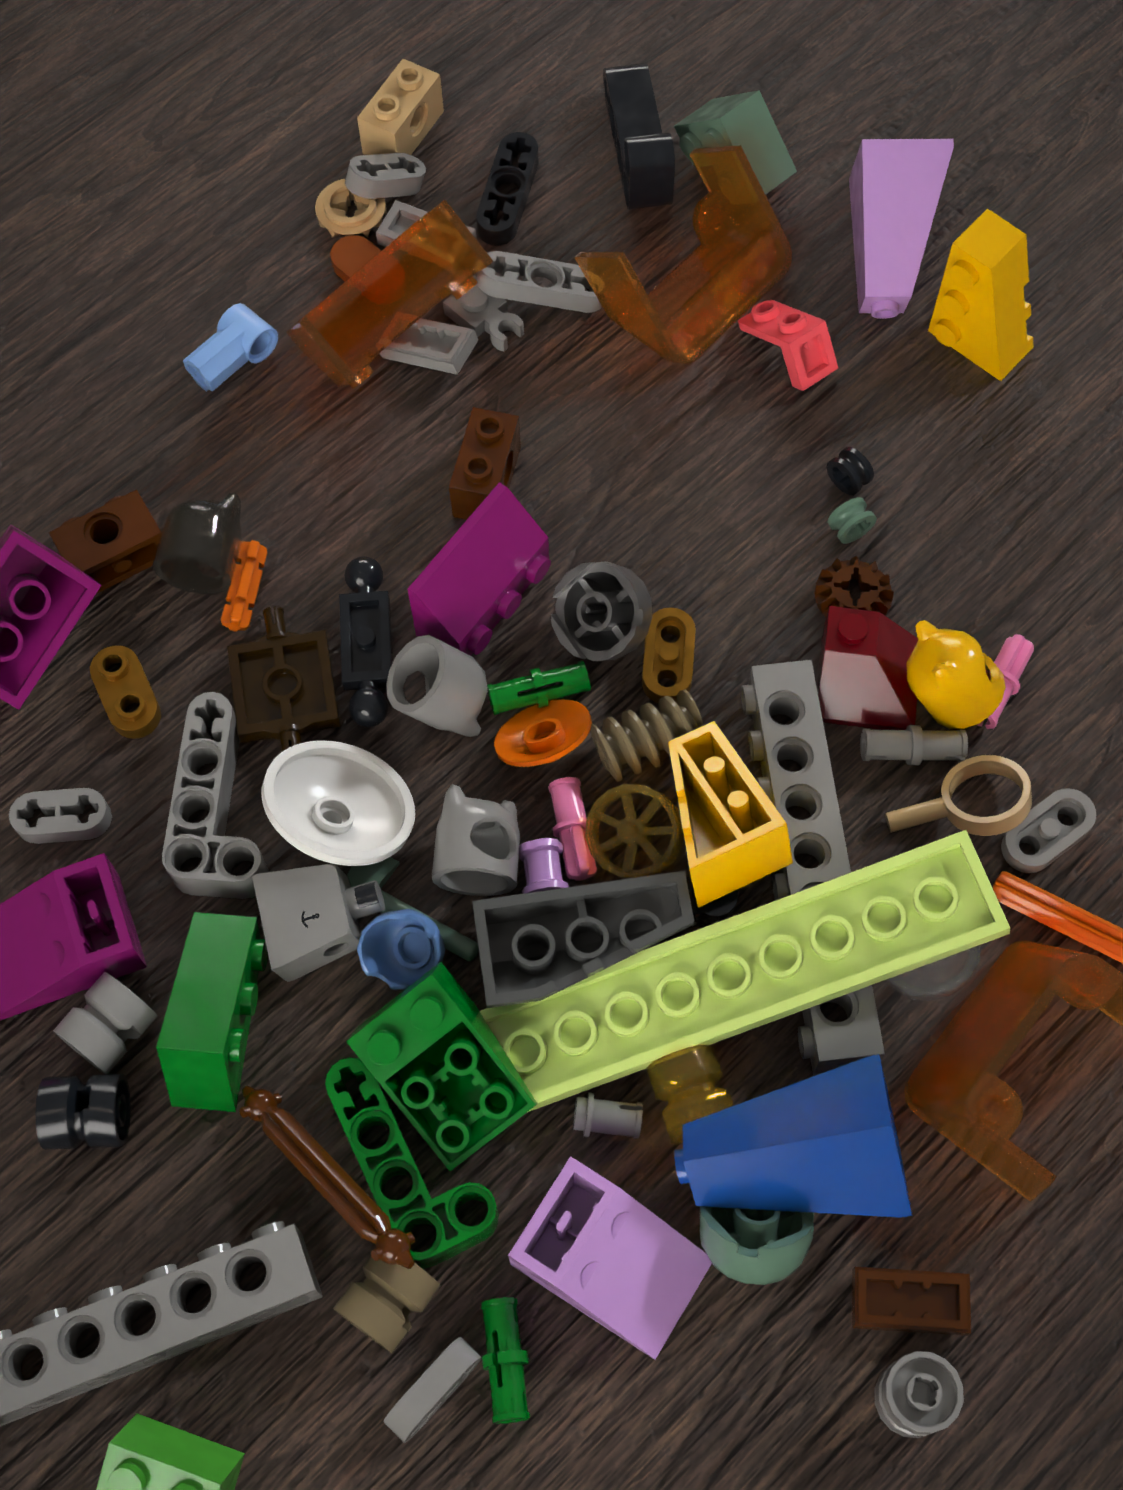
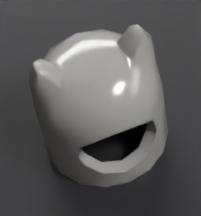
M430 635L418 636L408 642L396 655L388 674L386 683L387 698L392 707L438 730L450 731L466 737L478 736L481 727L476 719L481 712L488 692L485 671L472 656ZM419 671L425 676L426 695L416 703L410 704L405 699L403 686L407 676Z
M452 784L445 794L441 816L436 828L432 869L433 883L447 891L470 896H495L514 890L517 886L520 832L515 804L506 800L498 804L489 800L469 798L464 795L460 786Z

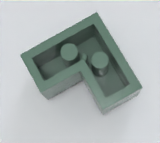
M760 90L711 99L674 125L680 138L679 145L684 155L690 159L692 165L716 162L722 174V184L735 202L759 200L797 172Z

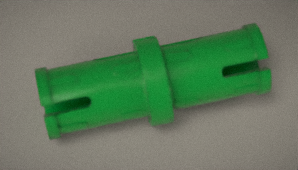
M579 661L577 664L543 672L539 668L531 669L527 676L493 685L487 684L493 714L498 715L501 712L537 704L538 708L546 707L549 705L548 701L581 692H590L591 686L584 661ZM560 682L558 685H554V686H550V687H546V688H541V689H537V690H533V691H530V692H526V693H522V694H518V695H517V693L520 692V691H524V690H528V689H532V688H538V687H542V686H545V685H548V684Z
M513 1297L495 1298L481 1302L487 1354L482 1356L483 1370H489L493 1424L516 1423L530 1419L523 1367L529 1363L528 1352L521 1349L517 1311L518 1299Z

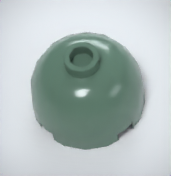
M700 1206L701 1245L713 1266L728 1278L745 1284L756 1285L779 1282L794 1273L801 1266L809 1251L814 1232V1213Z

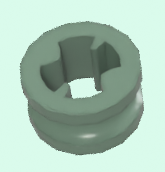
M862 497L852 498L844 502L828 518L827 523L831 529L839 530L837 537L843 544L851 543L861 538L876 523L877 517L872 511H865L867 504Z

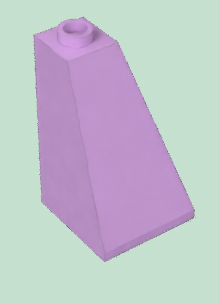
M862 139L849 178L859 313H871V316L874 318L887 319L905 312L912 297L953 152V139Z

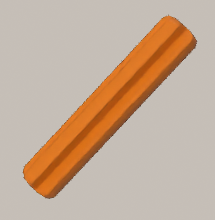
M1002 871L998 875L992 888L1000 903L1123 963V928L1007 871Z

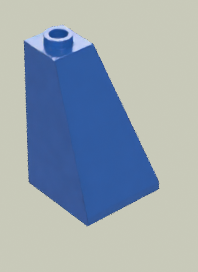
M880 1054L859 1059L682 1125L683 1148L674 1150L676 1172L680 1184H690L696 1206L898 1218L912 1216L900 1144Z

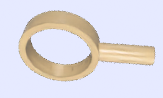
M996 755L976 756L958 763L947 773L941 787L942 797L887 812L885 817L891 833L947 817L955 827L962 831L967 830L969 834L979 836L998 835L1014 829L1028 816L1032 806L1031 783L1026 771L1019 764L1008 758ZM982 774H996L1007 777L1014 781L1022 790L1021 798L1015 806L1002 814L989 817L967 814L958 809L951 798L955 789L962 782Z

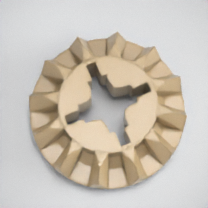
M345 179L335 181L325 187L319 194L315 204L320 227L327 228L332 238L339 234L350 236L360 233L368 238L370 229L379 227L382 223L383 215L387 213L385 198L366 199L359 197L346 188ZM354 200L357 210L354 216L348 218L345 212L348 211V206H351V201Z

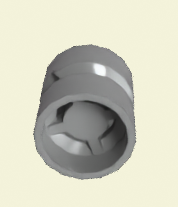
M104 972L84 994L86 1006L84 1008L73 1007L53 1032L95 1068L107 1075L127 1052L124 1042L128 1038L138 1039L158 1015L120 981Z
M916 1351L899 1358L880 1374L874 1388L875 1406L880 1419L891 1431L903 1437L921 1438L948 1428L959 1416L964 1403L963 1384L957 1370L945 1358L933 1352Z

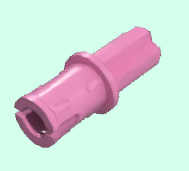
M1015 634L1013 637H1008L994 661L1004 675L1006 688L1002 702L994 713L987 718L986 729H994L997 726L998 719L1010 696L1017 694L1020 690L1018 680L1034 652L1033 643L1026 640L1022 635ZM986 670V674L989 680H991L990 671ZM984 721L977 725L982 727Z
M565 777L554 780L548 786L557 823L553 827V835L559 838L563 844L564 851L562 854L567 877L581 881L593 877L597 872L589 833L593 829V822L586 818L580 779Z

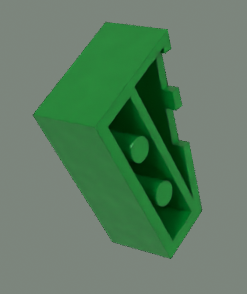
M193 913L156 1046L172 1107L236 1112L251 1016L255 1014L257 1006L258 973L265 970L268 960L266 941L260 938L257 917Z

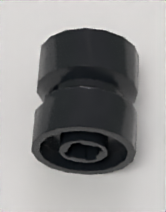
M92 1075L86 1084H83L77 1076L43 1078L37 1093L35 1111L36 1131L40 1146L44 1150L75 1149L82 1140H85L91 1148L123 1147L128 1138L131 1117L130 1091L125 1075Z

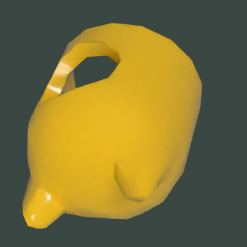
M926 620L919 621L915 625L918 641L906 663L907 681L910 689L938 724L949 729H965L980 724L992 715L1002 702L1006 688L1003 673L993 660L982 652L980 644L974 637L963 631L938 629ZM986 670L990 671L991 680H989Z

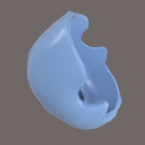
M402 909L385 912L372 920L361 932L357 952L361 968L367 976H374L383 980L392 990H405L438 963L443 962L445 944L433 920L418 911Z

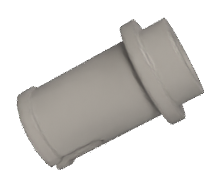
M588 1092L587 1098L576 1097L573 1130L583 1131V1137H589L590 1132L639 1139L643 1104L639 1102L627 1103L594 1099V1093Z

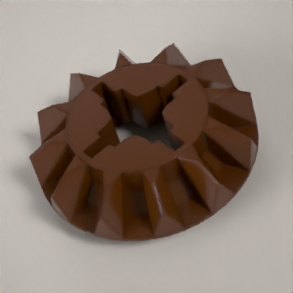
M857 555L851 560L840 561L836 558L831 566L821 570L815 586V601L825 617H827L829 606L876 611L886 616L890 610L894 595L890 585V574L884 575L878 569L876 561L869 564L860 561ZM852 579H857L856 582L859 583L860 590L867 591L861 593L856 606H852L853 599L850 598V592L844 590L848 589Z

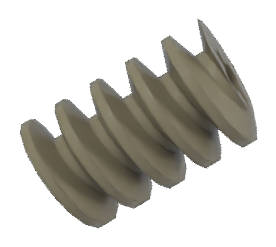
M684 689L678 692L677 703L671 697L665 696L659 699L658 710L651 703L641 705L640 718L632 710L622 712L621 725L611 716L603 720L602 732L593 723L591 724L590 731L603 766L619 782L623 780V764L627 763L636 775L642 773V757L646 756L655 768L661 766L660 751L665 749L670 756L668 742L703 726V722L694 699Z

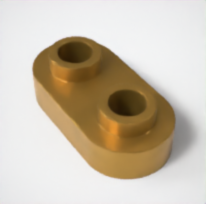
M663 608L656 611L652 615L649 631L645 637L642 687L645 694L656 703H659V699L665 696L671 697L677 703L678 692L684 689L690 692L696 628L691 616L678 608ZM667 634L675 635L678 638V640L673 643H668L664 641L662 637ZM663 678H670L675 684L671 687H663L658 681Z
M110 646L102 649L91 662L90 675L114 729L126 738L137 739L149 735L160 722L161 709L138 657L131 649L124 646ZM114 664H122L120 669L115 672L107 671ZM132 703L140 704L136 711L131 713L124 712L128 705Z

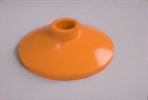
M560 699L548 701L549 705L546 707L538 708V705L535 704L511 717L496 734L494 748L499 759L508 765L516 767H532L559 760L578 747L588 736L592 724L588 709L577 701Z

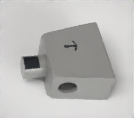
M336 864L280 870L252 876L271 970L287 982L296 980L356 950L361 936L358 918L385 910L384 898L376 880L351 887L348 876Z

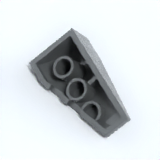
M685 871L472 901L487 1008L541 1001L694 925Z

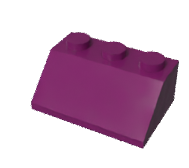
M499 482L408 588L416 636L430 635L470 656L473 653L478 655L486 648L492 637L494 627L502 618L509 619L515 613L521 603L523 592L531 583L538 584L548 572L551 564L548 536L509 488Z
M11 524L0 539V699L19 710L100 589L101 584L56 552Z

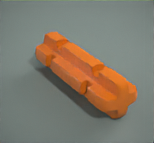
M251 540V542L243 541L239 545L236 561L240 562V564L234 565L226 596V601L230 602V604L224 605L220 619L223 626L234 632L238 630L246 631L250 626L253 611L249 610V607L254 608L263 574L259 567L264 568L268 554L267 548L255 540Z

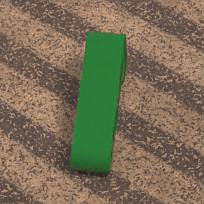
M349 1057L335 1063L326 1076L327 1094L377 1205L389 1217L391 1229H399L404 1233H408L417 1226L426 1225L436 1230V1241L430 1249L424 1252H413L410 1250L414 1263L423 1269L433 1267L485 1241L493 1235L498 1226L499 1214L495 1198L490 1190L479 1183L469 1182L432 1199L378 1081L358 1058ZM353 1079L359 1084L362 1096L368 1108H364L359 1112L350 1094L347 1092L346 1083ZM384 1126L390 1130L389 1139L382 1147L367 1149L362 1146V1137L369 1128ZM405 1175L413 1180L412 1190L405 1198L390 1200L384 1196L385 1185L393 1176ZM471 1200L484 1203L488 1207V1214L483 1222L476 1226H465L457 1219L458 1211L464 1203Z

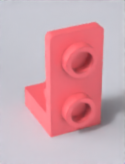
M775 300L758 303L749 314L738 320L741 331L781 347L790 381L794 388L804 391L839 368L826 320Z

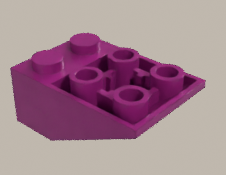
M105 853L52 871L0 904V1021L89 989L104 972L116 979L147 967L120 876Z

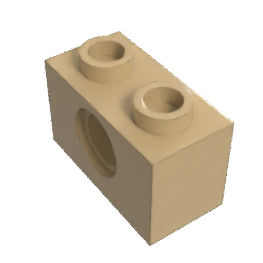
M404 58L400 61L357 117L364 155L406 153L412 155L444 112L440 74Z

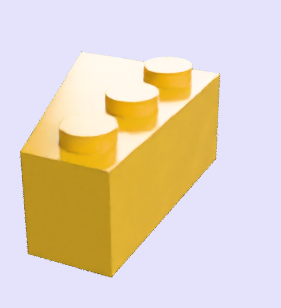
M987 208L952 243L928 329L940 343L952 347L999 381H1002L1034 348L1033 337L1027 335L1026 320L1032 314L1031 304L1025 302L1024 286L1029 282L1027 236L1024 232Z
M715 721L668 742L688 865L698 908L793 864L786 821Z

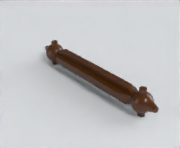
M245 1086L242 1089L245 1103L239 1109L240 1115L243 1118L249 1117L253 1121L261 1122L263 1132L356 1233L361 1238L376 1244V1249L371 1251L374 1261L382 1260L386 1264H398L411 1269L414 1266V1261L410 1248L411 1244L415 1242L414 1235L411 1232L404 1233L399 1229H391L389 1217L289 1112L277 1107V1104L282 1102L279 1093L273 1094L266 1089H254L250 1086Z

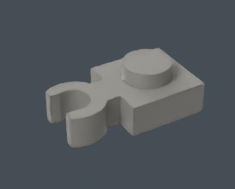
M473 276L443 302L444 314L459 326L474 329L477 337L486 331L490 334L492 345L496 349L505 352L508 349V341L502 332L512 331L521 338L524 335V323L518 315L507 312V301L505 299L492 297L481 291L476 282L477 277Z

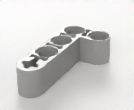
M207 692L195 697L187 709L162 852V863L176 887L185 894L239 899L253 898L256 896L252 876L269 872V869L258 846L253 841L243 837L225 836L240 739L237 732L236 715L232 705L225 696L216 692ZM207 728H212L211 733L214 740H212ZM205 764H217L216 768L207 775L196 774L199 768ZM199 810L209 811L208 816L198 823L188 822L189 817ZM195 857L202 858L200 865L190 872L179 871L181 865L186 860ZM242 861L254 862L253 867L248 873L239 876L231 875L232 868Z

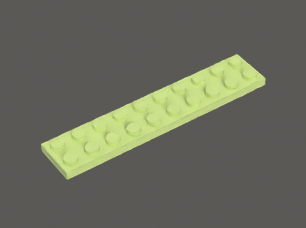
M963 830L642 950L541 1001L486 1008L481 1010L480 1013L536 1100L537 1105L528 1111L530 1112L1010 934V926L968 832Z

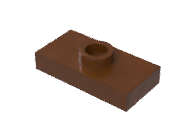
M854 1267L852 1269V1328L968 1336L971 1334L970 1274Z

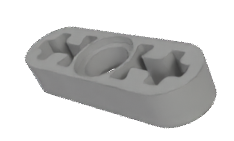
M502 251L488 252L481 258L476 278L477 285L481 291L492 297L584 313L600 310L604 305L609 289L608 278L596 268ZM495 272L500 273L501 276L495 275ZM519 276H523L522 281L518 280ZM532 278H547L554 286H538L533 282ZM563 284H568L567 288H562Z

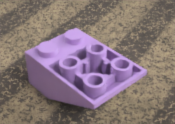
M571 1156L508 1254L512 1267L654 1360H656L712 1264L708 1255L620 1187Z

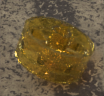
M624 784L607 790L594 802L586 819L585 838L591 855L603 869L619 877L637 878L659 874L675 861L683 845V829L679 810L666 795L644 785ZM631 793L646 794L653 797L638 819L636 818ZM619 797L622 799L626 818L623 820H618L604 813L606 808ZM662 804L669 815L672 826L651 827L648 821ZM600 820L617 828V836L602 844L599 841ZM652 835H671L669 847L663 857L660 856L649 842ZM625 842L627 847L621 868L612 863L604 853ZM637 845L643 848L655 863L654 865L641 870H632Z

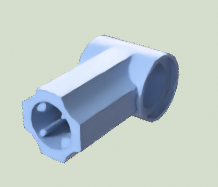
M234 304L221 316L217 325V332L183 360L185 369L206 392L208 390L214 391L246 362L249 361L256 364L265 360L277 345L278 332L245 304Z

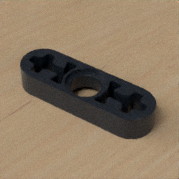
M515 132L508 134L499 144L476 214L478 235L483 242L489 245H505L516 236L539 164L538 143L534 137L527 133ZM518 152H522L518 161V167L513 166L512 158L516 157ZM503 183H514L519 186L517 192L509 195L502 194L496 189ZM498 210L503 211L504 221H500L498 226H492L496 221Z

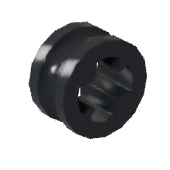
M853 447L844 448L839 453V458L834 457L827 463V473L831 481L837 488L848 495L854 496L861 490L862 485H867L874 478V471L868 459Z

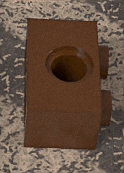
M472 408L449 485L453 517L467 520L499 482L508 488L510 487L521 448L519 416L481 408Z
M137 489L124 496H116L107 501L105 505L81 517L71 518L65 521L61 527L48 532L61 557L101 584L97 593L172 557L161 530ZM115 538L113 541L109 543L102 544L104 541L108 539Z

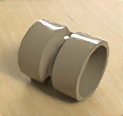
M370 1256L363 1266L366 1279L363 1282H351L333 1307V1310L393 1354L412 1328L408 1318L410 1313L423 1312L441 1285L416 1263H414L411 1269H407L398 1264H386L382 1260L374 1261L372 1256Z

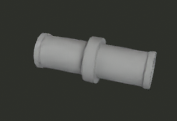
M908 725L906 730L863 729V733H861L860 752L863 761L906 760L907 765H920L922 760H957L962 762L968 754V736L965 729L957 731L922 730L920 725Z

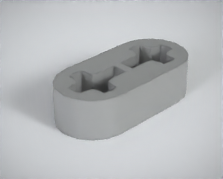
M406 153L360 155L350 160L345 185L351 193L366 199L411 196L420 191L426 167L418 158Z
M74 788L23 794L11 805L9 820L12 827L23 840L29 843L41 844L97 838L105 833L110 826L112 813L111 808L98 791L91 788ZM91 804L97 813L89 814L88 822L81 823L77 815L84 812L85 805ZM40 808L47 817L38 818L36 826L30 827L25 819L33 817L34 810Z
M458 1337L394 1405L385 1417L384 1423L403 1443L408 1442L470 1375L482 1357L462 1337Z

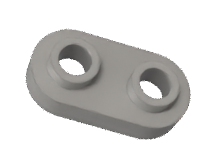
M1065 788L1053 792L1033 807L1021 824L1006 832L1001 844L1004 859L1012 868L1023 873H1036L1045 869L1087 836L1096 821V809L1093 802L1087 795L1075 789ZM1065 814L1069 816L1073 821V825L1067 826L1062 824L1058 820L1057 815ZM1019 844H1030L1034 848L1035 854L1027 855L1023 853Z

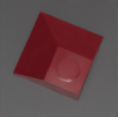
M829 606L822 633L817 682L823 722L879 730H906L908 725H915L917 697L910 689L907 681L906 663L918 638L880 612Z

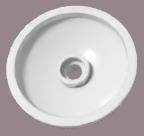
M322 740L304 742L289 747L271 762L262 783L261 798L263 807L276 831L298 850L324 862L344 866H363L381 862L397 853L403 847L415 822L414 801L410 790L400 775L379 757L350 744Z

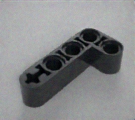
M647 63L604 68V95L627 209L671 205L673 203L675 176L674 146L671 134L662 133Z

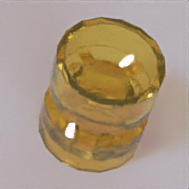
M698 1045L675 1051L652 1062L646 1069L656 1099L669 1103L662 1111L671 1144H683V1124L734 1106L731 1095H728L724 1088L716 1087L722 1079L723 1073L714 1048L711 1045Z

